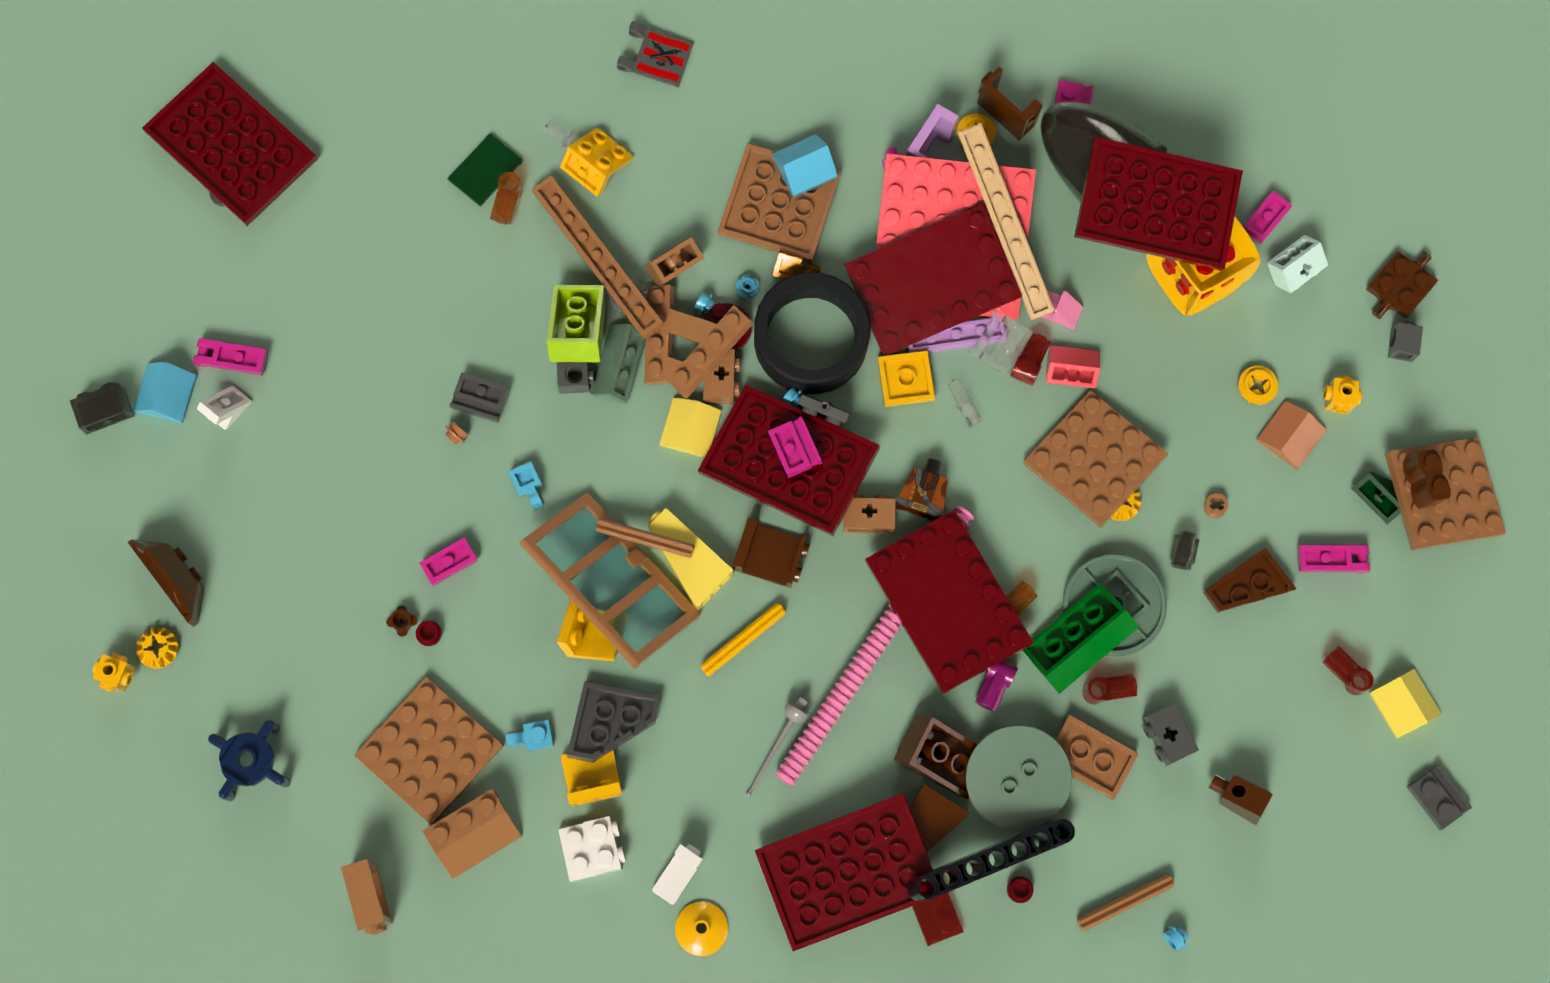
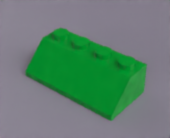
M1099 583L1032 639L1034 643L1022 651L1060 694L1135 632L1139 626L1115 597Z

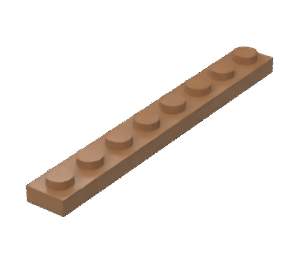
M549 176L533 187L531 190L599 282L604 285L606 291L642 339L645 340L664 326L662 320L554 178Z

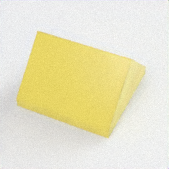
M1415 669L1369 693L1396 739L1441 715L1440 710Z

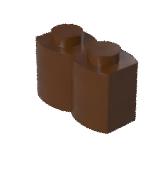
M1435 449L1418 452L1403 461V471L1406 479L1411 484V496L1418 509L1435 506L1450 498V485L1447 478L1442 474V460Z

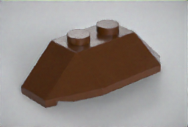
M133 539L127 542L187 623L193 627L196 626L199 621L204 587L199 581L203 578L194 567L189 569L184 561L188 558L179 547L174 549L168 543Z

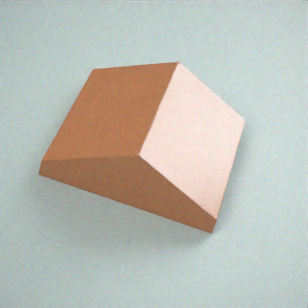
M1284 401L1256 441L1298 470L1326 432V429L1310 412Z

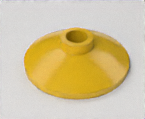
M703 901L692 903L686 906L677 917L675 923L676 938L681 947L687 952L698 956L710 955L720 949L727 938V919L722 910L712 903ZM699 923L706 925L707 930L705 933L700 934L697 932L696 927Z

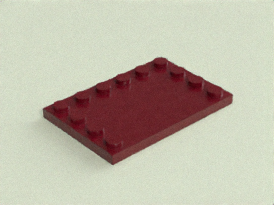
M214 62L142 127L143 131L246 226L256 219L318 160L316 154Z
M1095 136L1092 142L1074 237L1222 271L1226 265L1243 170Z
M983 204L844 264L855 291L859 294L867 308L870 327L883 356L1022 297Z
M745 384L701 463L698 472L707 478L834 536L879 452L880 445L824 419L803 412L793 405ZM802 416L822 460V464L814 465L811 469L788 478L768 431L787 422L798 420Z
M955 510L865 558L868 568L943 695L1034 643Z
M904 793L754 850L792 951L928 901H915L910 898L907 892V884L910 879L933 870V866ZM921 882L920 890L923 894L926 893V885L924 882Z

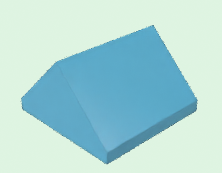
M816 134L772 154V158L793 197L838 177L828 145Z
M167 362L148 363L133 411L183 423L197 375Z

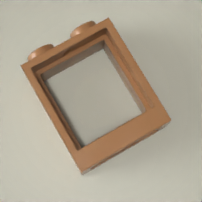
M364 859L342 866L341 870L357 929L371 935L387 931L386 926L393 924L376 862Z

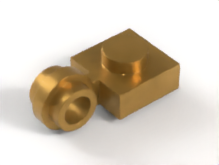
M780 250L773 276L786 279L789 276L805 272H822L819 265L808 263L806 267H801L804 257Z

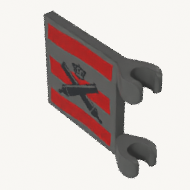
M632 21L629 26V35L644 39L636 62L621 55L617 61V69L623 72H633L679 88L693 43Z

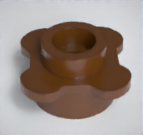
M405 606L397 607L391 617H388L386 620L387 626L393 627L400 637L406 636L408 630L418 622L417 617L409 614Z

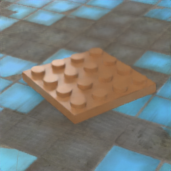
M747 143L718 229V235L779 253L781 250L804 257L803 261L812 263L841 176V171L836 170L837 178L793 197L772 158V154L776 151Z
M1090 390L1024 460V465L1101 528L1167 458L1168 453Z
M1479 437L1391 450L1385 453L1411 551L1498 537L1506 534ZM1435 449L1442 460V474L1449 482L1451 496L1435 506L1418 509L1411 496V484L1406 479L1403 471V461L1418 452Z
M425 677L354 756L430 825H433L504 746Z

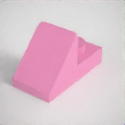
M1047 290L1055 311L1041 317L1074 330L1083 306L1067 291H1063L1060 296Z

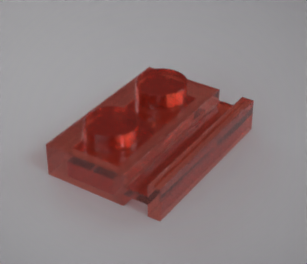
M949 893L912 906L927 946L964 932Z

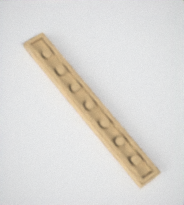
M979 123L957 132L1030 319L1033 320L1055 311L982 124Z

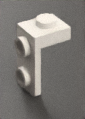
M680 844L652 891L671 905H674L703 862V859L699 857L701 852L690 844H687L686 847Z

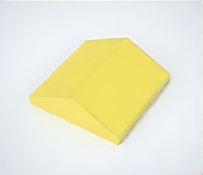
M673 398L659 445L705 458L713 444L722 410L697 400Z

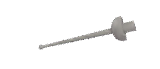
M799 697L794 706L786 703L784 712L789 720L751 788L746 792L747 797L751 796L752 790L794 722L802 723L808 719L809 716L803 712L808 703L805 699Z

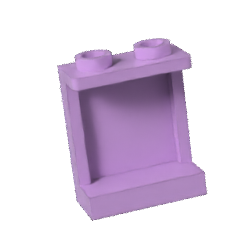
M937 104L908 148L906 156L928 158L924 154L936 136L949 143L955 134L959 116Z

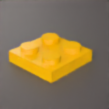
M927 351L877 358L884 407L935 400Z

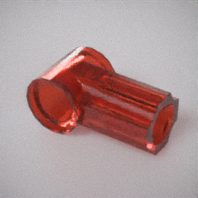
M1031 333L1024 351L1018 357L1010 376L1033 386L1051 341L1041 334Z
M1340 646L1322 661L1344 683L1345 689L1352 695H1361L1373 685L1374 679L1371 672L1361 668ZM1354 676L1362 678L1364 681L1363 688L1355 685Z
M1133 674L1108 678L1096 677L1084 686L1082 695L1087 703L1096 705L1105 701L1136 697L1138 687ZM1092 685H1096L1101 689V697H1097L1092 693Z

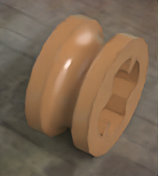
M1219 493L1209 495L1204 502V511L1212 518L1223 516L1228 509V500ZM1210 501H1213L1215 503L1218 501L1221 502V506L1219 508L1222 510H1219L1217 508L1214 510L1211 509L1212 503Z

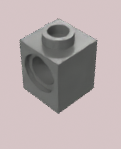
M1411 321L1398 322L1390 332L1387 358L1413 362L1420 355L1423 326L1415 325Z
M557 362L559 393L590 392L589 384H594V371L589 369L588 362ZM574 373L582 375V378L577 382L569 379Z

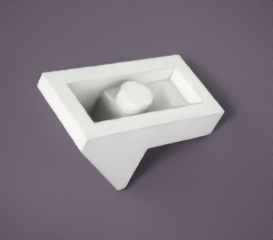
M232 385L200 401L197 410L214 424H218L226 430L250 405L251 400Z

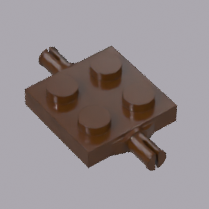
M1399 251L1392 257L1366 289L1380 302L1379 306L1372 312L1374 317L1378 314L1376 318L1381 319L1388 309L1399 313L1406 319L1411 315L1438 282V279L1424 269L1425 265L1432 259L1430 254L1426 257L1427 252H1423L1416 262L1410 260Z

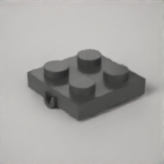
M801 395L798 403L804 406L803 412L813 416H818L819 413L827 416L826 421L841 426L843 422L849 423L852 413L833 406L831 402L820 401L808 395Z

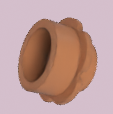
M452 422L449 427L445 426L448 430L445 435L453 443L457 444L459 441L462 444L464 443L463 440L468 435L455 422Z

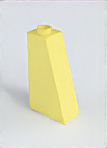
M665 508L662 512L657 511L649 519V532L695 546L691 558L663 550L660 551L690 602L699 611L733 576V569Z

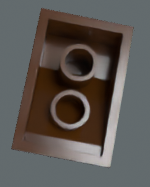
M916 713L893 760L912 772L968 799L969 794L965 780L966 766L970 754L977 744L937 719Z

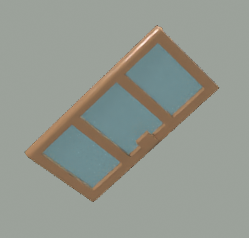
M587 492L522 539L519 544L635 669L696 621L701 613L634 542L596 531V524L599 518L615 521Z

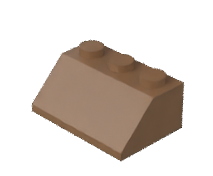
M490 789L423 830L432 849L452 879L522 837L493 789Z

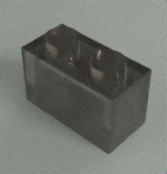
M119 382L104 384L99 390L80 393L75 399L70 400L78 427L86 435L135 417L126 389Z

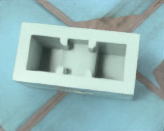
M1304 235L1267 262L1275 286L1292 293L1327 267L1328 262L1321 242Z

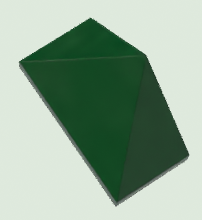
M1370 471L1352 486L1351 489L1386 524H1389L1401 514L1392 480Z

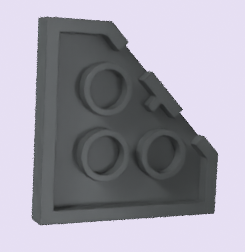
M584 681L567 758L594 763L656 724L661 696Z

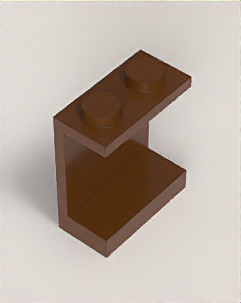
M998 67L993 73L989 71L981 80L982 87L978 91L979 98L977 104L1020 141L1036 126L1043 105L1035 99L1023 112L1020 111L997 90L1003 69Z
M748 517L733 562V570L791 588L793 582L798 583L802 568L798 567L800 559H806L810 547V544L806 543L807 535L802 534L801 538L758 525V520Z

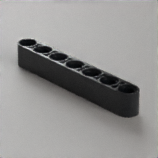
M1067 819L1047 822L1044 825L913 877L907 884L908 895L915 901L936 898L1070 842L1075 835V828ZM1057 827L1060 829L1061 832L1060 838L1056 834ZM1034 836L1039 840L1038 847L1034 843ZM1012 845L1017 849L1016 856L1012 853ZM990 854L994 857V865L989 861ZM967 863L972 867L971 875L967 872ZM945 872L949 876L948 885L944 882L943 875ZM921 882H924L926 885L925 894L920 890Z

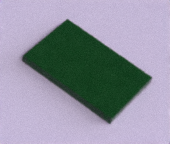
M489 134L447 179L481 207L513 171L521 165L523 160L492 134Z

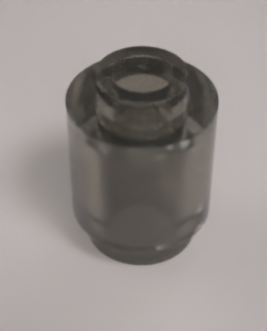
M1180 531V535H1174L1169 557L1171 560L1170 566L1182 570H1191V566L1195 564L1200 541L1195 538L1196 534Z

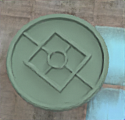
M1103 554L1083 563L1073 573L1066 585L1063 595V613L1101 583L1127 610L1139 626L1135 632L1106 656L1133 654L1150 644L1160 632L1167 612L1166 593L1157 574L1143 561L1126 554Z
M1007 725L993 730L977 743L967 762L965 780L971 802L986 820L1004 829L1024 831L1046 824L1060 812L1070 793L1072 774L1069 760L1064 750L1048 733L1029 725Z

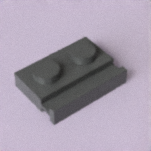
M461 372L449 406L451 409L499 423L510 388Z
M1440 765L1435 766L1407 787L1439 830L1445 829L1472 808Z

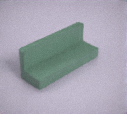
M615 324L609 326L601 354V361L598 364L594 384L590 391L591 395L607 396L619 403L628 402L645 342L633 325Z

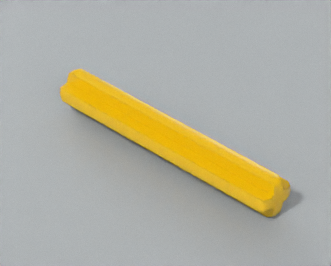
M779 603L773 605L701 664L702 671L707 676H711L776 623L786 613L782 605Z

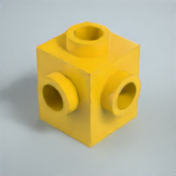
M1337 376L1328 385H1325L1323 391V399L1325 400L1324 410H1331L1339 414L1350 413L1361 403L1362 390H1359L1360 381L1352 380L1349 376Z
M113 652L112 657L103 654L101 659H98L93 666L92 672L94 675L92 679L99 681L98 687L107 691L114 692L116 688L125 692L127 686L132 682L136 667L127 663V657Z

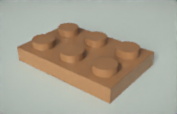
M1068 715L1055 739L1069 760L1072 777L1111 800H1114L1139 754L1071 715Z

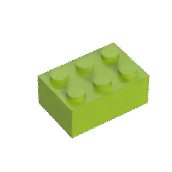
M554 285L547 334L550 362L601 361L606 314L604 285Z

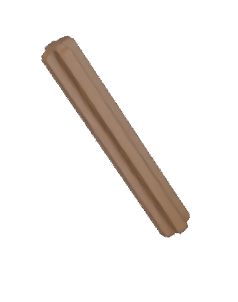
M599 518L596 524V531L687 558H691L694 553L695 546L687 542Z
M1165 874L1078 917L1077 923L1082 931H1086L1175 886L1174 881L1169 874Z

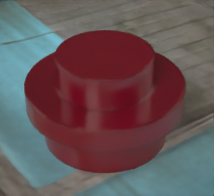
M431 620L423 621L416 629V638L424 646H434L442 637L441 627L438 623Z
M1014 877L1007 885L1008 897L1016 903L1029 901L1034 892L1031 881L1026 877Z

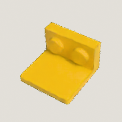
M595 128L568 146L560 168L598 197L603 193L609 177L632 161L633 155L605 132Z
M570 599L557 639L558 645L567 657L614 661L618 650ZM621 613L609 623L621 637L623 636L628 616L626 613Z
M611 751L594 763L567 758V754L561 755L568 790L567 797L571 807L623 795L614 751Z

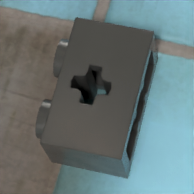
M1175 703L1142 719L1144 722L1142 728L1149 739L1152 738L1156 745L1154 751L1158 760L1164 762L1166 766L1199 751ZM1171 732L1173 737L1165 740L1163 735Z

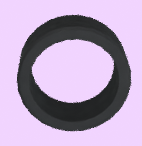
M805 272L787 277L774 285L765 294L758 306L754 320V348L764 372L775 383L787 390H790L792 387L798 391L801 390L802 394H822L845 385L856 375L864 362L870 339V319L867 308L859 294L847 283L831 275ZM804 298H818L836 305L847 315L855 333L854 346L842 361L829 368L804 370L790 365L774 351L767 334L771 320L782 307L795 300Z

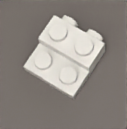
M610 816L558 829L570 882L622 870L621 863L626 862L623 848H617L615 837L620 836L616 821L611 822Z

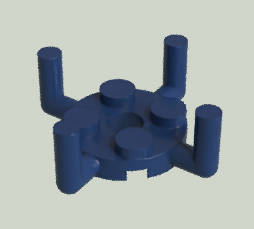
M267 720L257 734L251 732L242 733L228 740L217 734L209 735V743L221 750L219 754L221 771L227 779L219 791L220 798L233 801L236 796L233 789L236 785L255 786L266 778L284 788L290 785L291 781L289 778L272 769L275 753L266 739L270 733L276 734L279 732L280 727L277 723ZM245 752H251L253 755L252 764L243 767L240 763L241 755Z

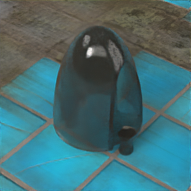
M1076 101L1056 103L1044 112L1041 120L1042 142L1050 162L1064 184L1080 203L1092 142L1095 136L1167 153V148L1139 126L1109 110L1092 104Z

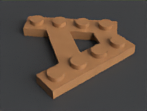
M672 285L648 287L647 302L662 320L664 326L646 338L644 383L647 385L670 383L687 399L754 323L735 305L717 324L674 310L675 287ZM673 335L699 344L684 362L672 358Z

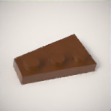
M1264 548L1204 590L1203 594L1219 613L1294 591L1296 587L1268 550Z

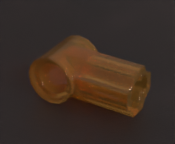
M506 172L498 180L499 187L490 215L491 220L504 225L512 224L517 202L523 189L518 175L513 172ZM509 182L517 184L513 190H506L504 187Z
M1021 581L1006 597L1019 616L1038 596L1028 584Z

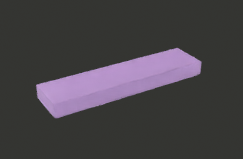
M989 317L965 321L907 346L908 353L920 351L931 353L1006 342L1007 335L1004 319Z

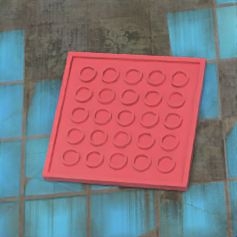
M886 154L876 250L982 204L996 233L969 162ZM998 166L1028 241L1036 170ZM1021 298L980 316L1018 320Z

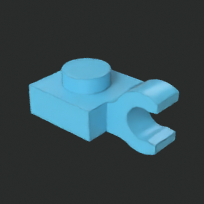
M530 461L508 471L518 495L527 494L534 510L542 507L543 504L536 491L537 488L542 486V483L532 462Z
M549 720L523 724L524 732L505 735L508 747L526 744L527 751L553 747Z

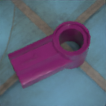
M1002 661L988 669L985 675L986 679L975 703L982 708L995 712L1006 688H1009L1018 667Z

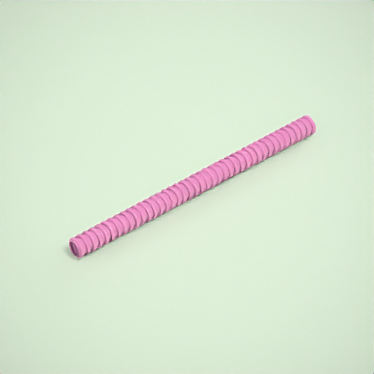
M955 506L954 510L965 528H969V522L974 520L973 514L964 507ZM890 604L888 605L889 610L884 611V617L881 616L879 618L880 623L875 624L876 629L871 630V636L866 637L867 642L862 643V649H858V655L852 658L853 663L848 664L849 669H845L843 671L844 676L839 677L840 682L835 683L834 686L836 688L831 689L830 696H826V703L822 702L821 710L818 709L816 711L817 716L812 717L813 722L807 724L808 729L803 730L802 733L804 735L799 736V742L793 745L794 750L789 751L790 756H786L784 758L785 763L780 764L781 769L776 770V776L790 786L796 784L795 779H799V773L805 771L804 766L809 765L810 762L808 760L810 758L813 759L814 751L817 752L819 750L818 745L823 744L822 739L828 737L826 733L832 731L831 726L836 725V719L841 717V711L844 712L846 710L845 705L850 704L849 699L855 697L854 692L859 691L860 688L858 686L863 685V679L869 676L868 671L871 672L873 670L872 665L877 664L876 659L882 657L881 652L886 651L887 648L885 646L890 645V639H894V633L900 630L899 625L902 624Z

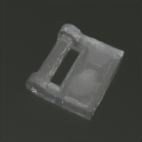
M994 309L990 315L992 318L975 346H971L968 352L1003 374L1008 375L1033 332ZM999 324H1005L1007 327L990 355L985 354L983 350Z

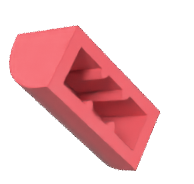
M1049 346L1046 383L1096 389L1100 372L1099 351Z

